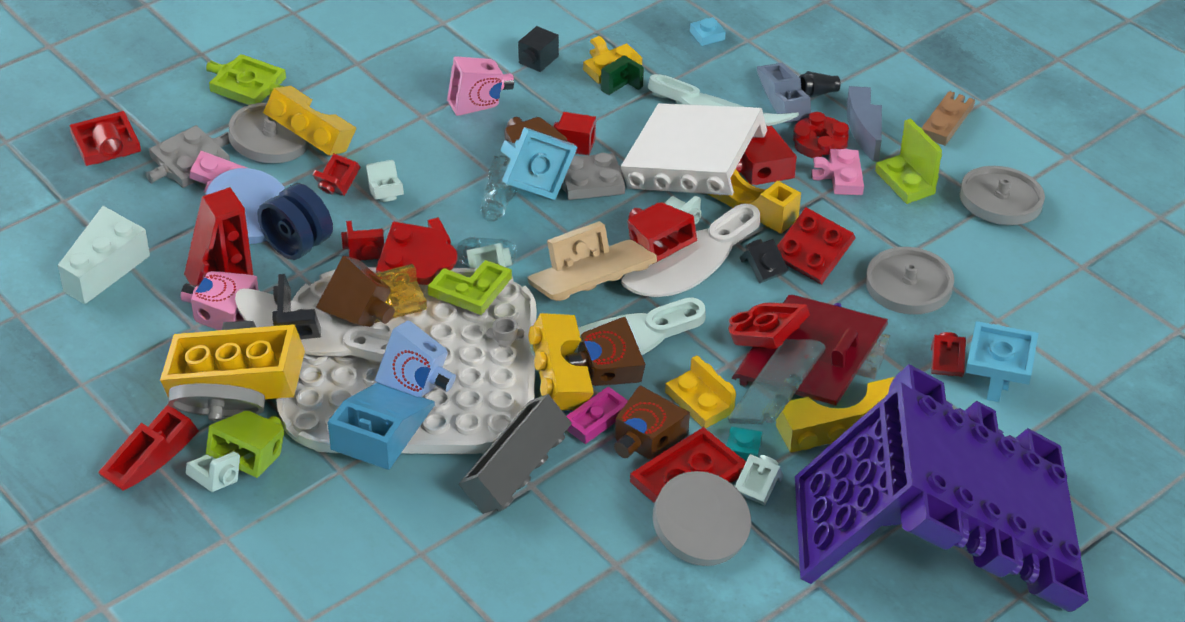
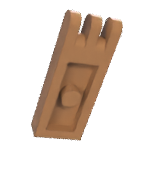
M949 91L922 126V129L934 142L946 146L973 109L975 99L969 98L964 103L965 96L959 94L954 100L955 92Z

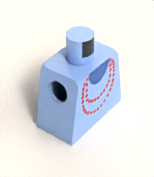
M406 321L392 330L375 381L413 396L422 397L432 391L435 386L446 392L449 391L455 382L456 375L443 368L448 354L447 349L415 324Z

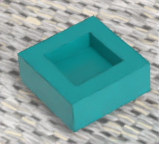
M731 426L726 446L745 461H747L750 454L759 457L763 431Z

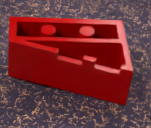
M231 187L202 196L184 272L188 282L192 285L199 286L206 274L211 271L253 275L245 208Z

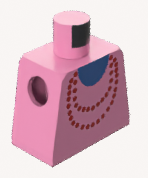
M454 57L447 101L456 116L494 108L499 104L500 92L502 90H513L514 77L511 73L503 74L497 63L492 59Z
M211 271L206 274L199 286L184 284L181 290V300L192 304L193 317L196 322L216 330H222L223 322L245 321L235 302L236 293L244 288L259 291L257 276Z

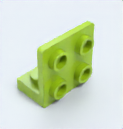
M911 118L904 121L900 155L877 162L875 172L906 204L935 194L942 149Z

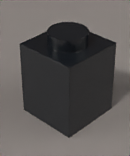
M536 26L518 41L519 63L538 72L543 71L559 57V35L539 26Z

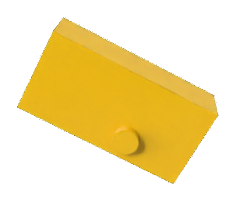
M295 324L174 334L160 381L168 398L169 390L174 386L199 383L244 387L262 393L265 399L290 398L295 396L305 349Z

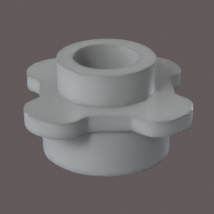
M501 317L494 321L493 328L487 330V337L496 340L500 347L507 348L516 339L524 337V330L518 328V323L513 318Z

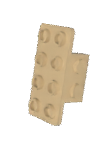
M598 221L547 240L552 267L528 276V283L551 300L562 301L576 292L592 290L600 283L619 280L624 274L632 271L645 270L649 265L657 262V256L633 240H625L609 246L605 224Z

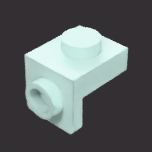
M393 160L366 165L369 190L375 199H379L381 202H388L397 199L398 195L404 194L403 184L397 177L396 166Z
M502 243L466 250L470 268H479L484 260L506 268L507 266H512L509 248L503 249Z
M232 452L217 459L209 455L202 456L187 463L186 475L209 491L214 492L237 482L240 455Z

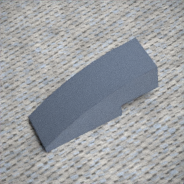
M783 63L757 66V73L762 86L777 114L799 112V116L786 122L808 118L811 113V100L801 90V79Z
M849 86L846 109L850 130L865 154L872 161L879 162L882 141V105L871 104V87Z

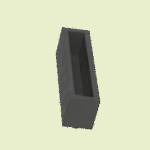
M549 394L529 401L459 482V486L483 514L496 509L498 512L504 510L513 502L514 498L512 495L516 490L523 488L531 480V472L547 461V453L550 449L556 447L565 439L564 432L572 424Z

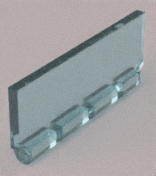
M786 339L778 347L729 415V423L763 424L764 421L766 423H774L798 390L800 384L807 377L813 365L816 364L825 351V345L817 340Z

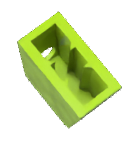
M251 411L235 414L209 426L206 454L217 459L236 452L240 455L239 470L257 478L280 456L284 436L283 423L276 416L264 418Z

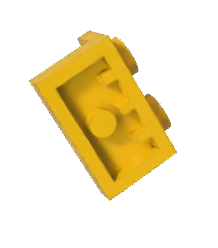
M698 355L691 358L690 371L665 383V393L681 408L690 412V416L701 427L708 428L732 415L735 411L736 391L733 385L725 381L715 372L710 364L705 363Z

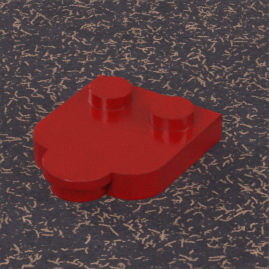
M393 221L376 267V275L386 279L428 285L443 268L448 270L454 268L458 260L457 251L452 245L447 243L446 235L441 230Z
M761 303L748 311L733 315L729 319L730 325L728 330L735 345L775 349L780 347L810 316L806 304Z

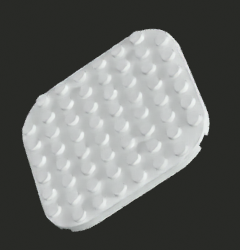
M368 267L376 274V267ZM453 268L450 271L470 278L478 268ZM335 270L321 274L320 280L310 286L308 284L302 286L292 301L316 307ZM512 276V279L486 311L479 315L429 296L428 285L379 277L391 289L385 303L395 309V313L387 324L376 319L371 327L392 333V330L406 321L412 322L447 349L448 354L443 368L456 375L455 382L449 391L446 392L435 386L432 391L422 396L423 398L435 401V406L402 453L484 454L529 401L534 400L535 356L530 350L531 344L528 337L530 327L537 320L536 302L533 294L526 286L521 287L514 282ZM501 317L513 318L518 323V328L524 330V337L516 339L507 348L500 347L496 340L487 337V330L493 328L494 321ZM304 354L295 396L277 398L278 417L283 423L285 432L296 442L317 452L339 453L330 449L328 421L344 400L377 383L375 378L381 363L353 355L316 356Z

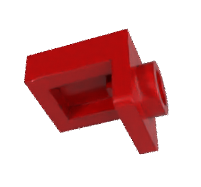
M333 153L324 171L315 170L312 176L318 182V188L330 195H333L335 192L345 196L361 167L358 162Z
M352 220L346 221L347 232H341L342 248L343 250L349 249V257L360 261L380 259L384 247L383 228L353 231Z

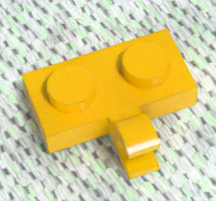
M601 36L590 39V43L595 47L589 52L593 58L583 61V70L596 83L600 84L601 69L625 55L642 65V57L627 43L609 50L605 40Z

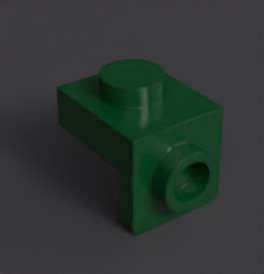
M625 55L601 69V91L610 95L627 84L637 90L643 88L644 67Z

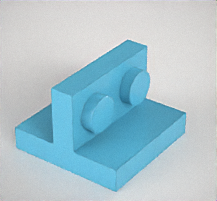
M524 127L519 140H516L515 143L504 140L500 151L511 159L502 181L508 185L555 200L577 150V146Z
M975 322L965 373L991 377L987 400L999 402L1001 391H1008L1010 381L1030 384L1039 333L984 322Z

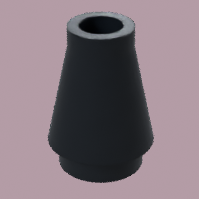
M807 71L799 76L801 79V90L810 98L840 90L841 82L839 76Z

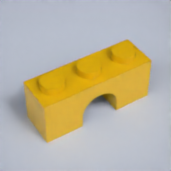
M292 86L273 88L263 111L264 114L329 156L333 155V153L339 154L347 151L357 129L355 126L336 114H323L312 109L310 105L313 99Z
M540 313L534 325L530 327L528 337L535 352V369L539 370L541 395L549 394L561 410L574 411L587 402L594 393L588 367L575 366L565 360V356L574 353L581 342L575 315Z

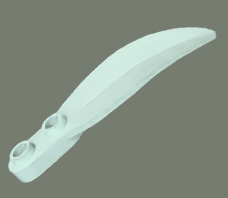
M654 74L649 78L648 89L652 91L654 96L660 98L668 97L676 100V104L744 107L718 97L700 93L697 87L666 75ZM799 112L786 114L763 113L766 126H771L789 121L799 116Z
M684 298L655 308L648 314L634 313L621 315L581 326L578 329L581 335L585 331L626 316L641 355H644L660 344L665 338L702 325L706 319L705 305L701 300ZM531 345L530 350L535 356L533 345Z

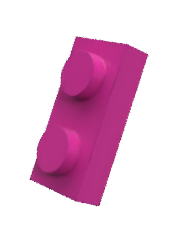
M609 386L566 416L572 423L567 431L584 444H587L616 423L617 415L628 400Z

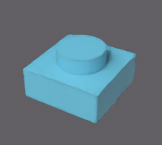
M714 17L690 23V33L701 46L725 40L726 31Z

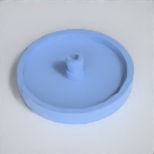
M250 168L232 169L217 176L208 186L206 195L231 187L245 208L249 244L267 241L258 223L257 211L261 204L270 198L278 196L285 187L273 176Z

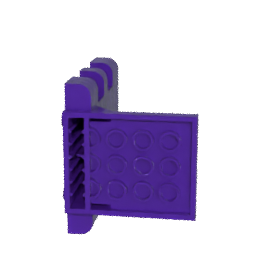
M910 364L894 377L888 394L795 476L800 579L812 584L878 528L902 524V528L905 531L943 550H948L953 546L964 548L966 545L968 553L973 555L974 564L997 577H1004L1009 573L1012 575H1018L1019 573L1021 575L1020 578L1026 582L1027 589L1031 594L1067 612H1073L1089 601L1061 446L1029 428L1016 438L1011 435L1005 437L1003 435L1004 432L998 429L996 411L979 401H975L966 410L961 408L954 410L953 405L946 401L944 382Z

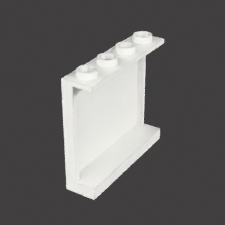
M658 103L621 165L627 189L733 195L734 191L730 178L752 137L764 138L767 132L762 108Z

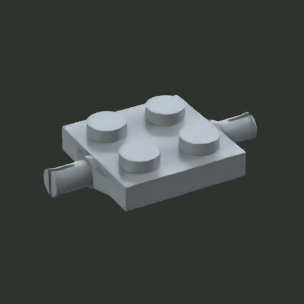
M195 125L149 148L150 157L159 167L146 172L148 181L154 183L163 177H168L175 180L182 188L196 182V180L189 178V174L200 151L230 161V156L221 148L230 143L228 132L216 138H211Z
M599 153L597 155L581 157L574 156L561 188L566 192L568 200L625 194V179L615 153Z

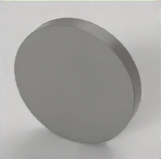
M267 103L245 106L231 117L228 132L229 141L236 151L249 159L263 163L288 162L303 155L310 145L309 142L264 114L263 111Z
M983 166L971 170L964 176L959 192L962 204L971 213L986 221L1003 225H1019L1036 219L1042 211L1045 200L1044 190L1035 179L1019 170L1003 166Z
M915 247L891 248L876 255L870 261L867 268L866 287L871 297L883 307L898 313L925 314L933 312L944 306L951 298L953 292L954 274L950 266L938 255L924 249Z
M206 383L174 386L170 388L168 405L170 407L187 413L208 416V419L211 421H221L222 417H231L243 411L260 414L264 411L265 396L258 391L239 386Z
M695 471L680 474L665 484L654 504L653 524L660 541L676 557L695 565L712 566L730 560L741 550L750 533L751 515L744 497L730 482L711 473Z

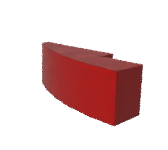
M167 404L149 426L142 422L98 471V474L124 491L152 475L169 462L192 440L199 430L190 418Z

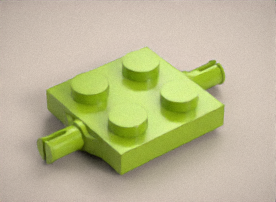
M240 54L227 64L222 65L210 60L206 65L208 72L217 74L209 82L211 92L247 105L261 103L268 95H271L273 88L284 87L280 84L286 79L285 69Z

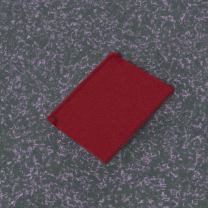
M788 295L783 303L806 304L810 316L780 347L775 349L752 347L733 374L732 379H739L740 385L746 387L749 382L837 406L888 325V319L797 295Z

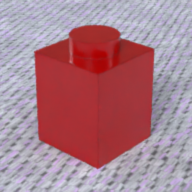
M563 112L560 121L555 122L554 128L567 138V142L577 146L576 154L589 156L596 139V116Z

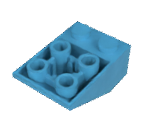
M377 382L344 400L328 421L330 449L390 470L435 406V401L416 397Z

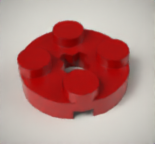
M812 112L808 118L800 120L794 126L793 141H795V148L804 156L810 158L822 157V155H829L830 149H847L848 124L831 117H826L822 112Z

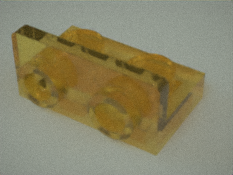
M413 264L375 273L391 289L385 303L395 309L393 318L427 310V300L417 283L416 268Z

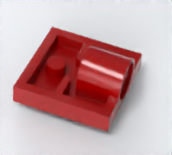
M124 111L69 125L71 135L86 166L141 152L140 142Z
M805 207L777 247L787 266L822 285L856 237L853 232Z

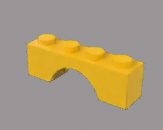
M736 169L730 178L734 191L733 195L708 194L732 208L740 204L756 206L760 211V223L780 234L793 225L799 217L801 192L778 180L768 189L756 188L746 182Z
M894 377L868 383L864 399L848 408L825 407L809 397L778 403L776 427L789 452L808 450L813 447L833 443L888 394Z

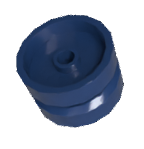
M295 183L288 186L278 196L270 198L261 204L257 211L258 223L268 243L287 259L296 260L310 252L312 247L320 245L330 238L333 232V222L329 210L322 199L304 184Z

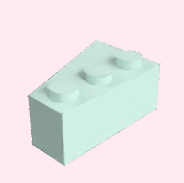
M102 206L58 264L63 292L86 304L150 256L146 230L107 207Z

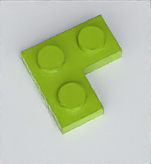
M484 260L469 278L443 268L428 285V295L482 315L512 279V269Z

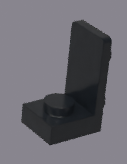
M278 274V286L273 287L274 301L277 305V311L272 312L273 326L295 324L301 340L320 338L321 326L315 309L291 311V289L285 274Z

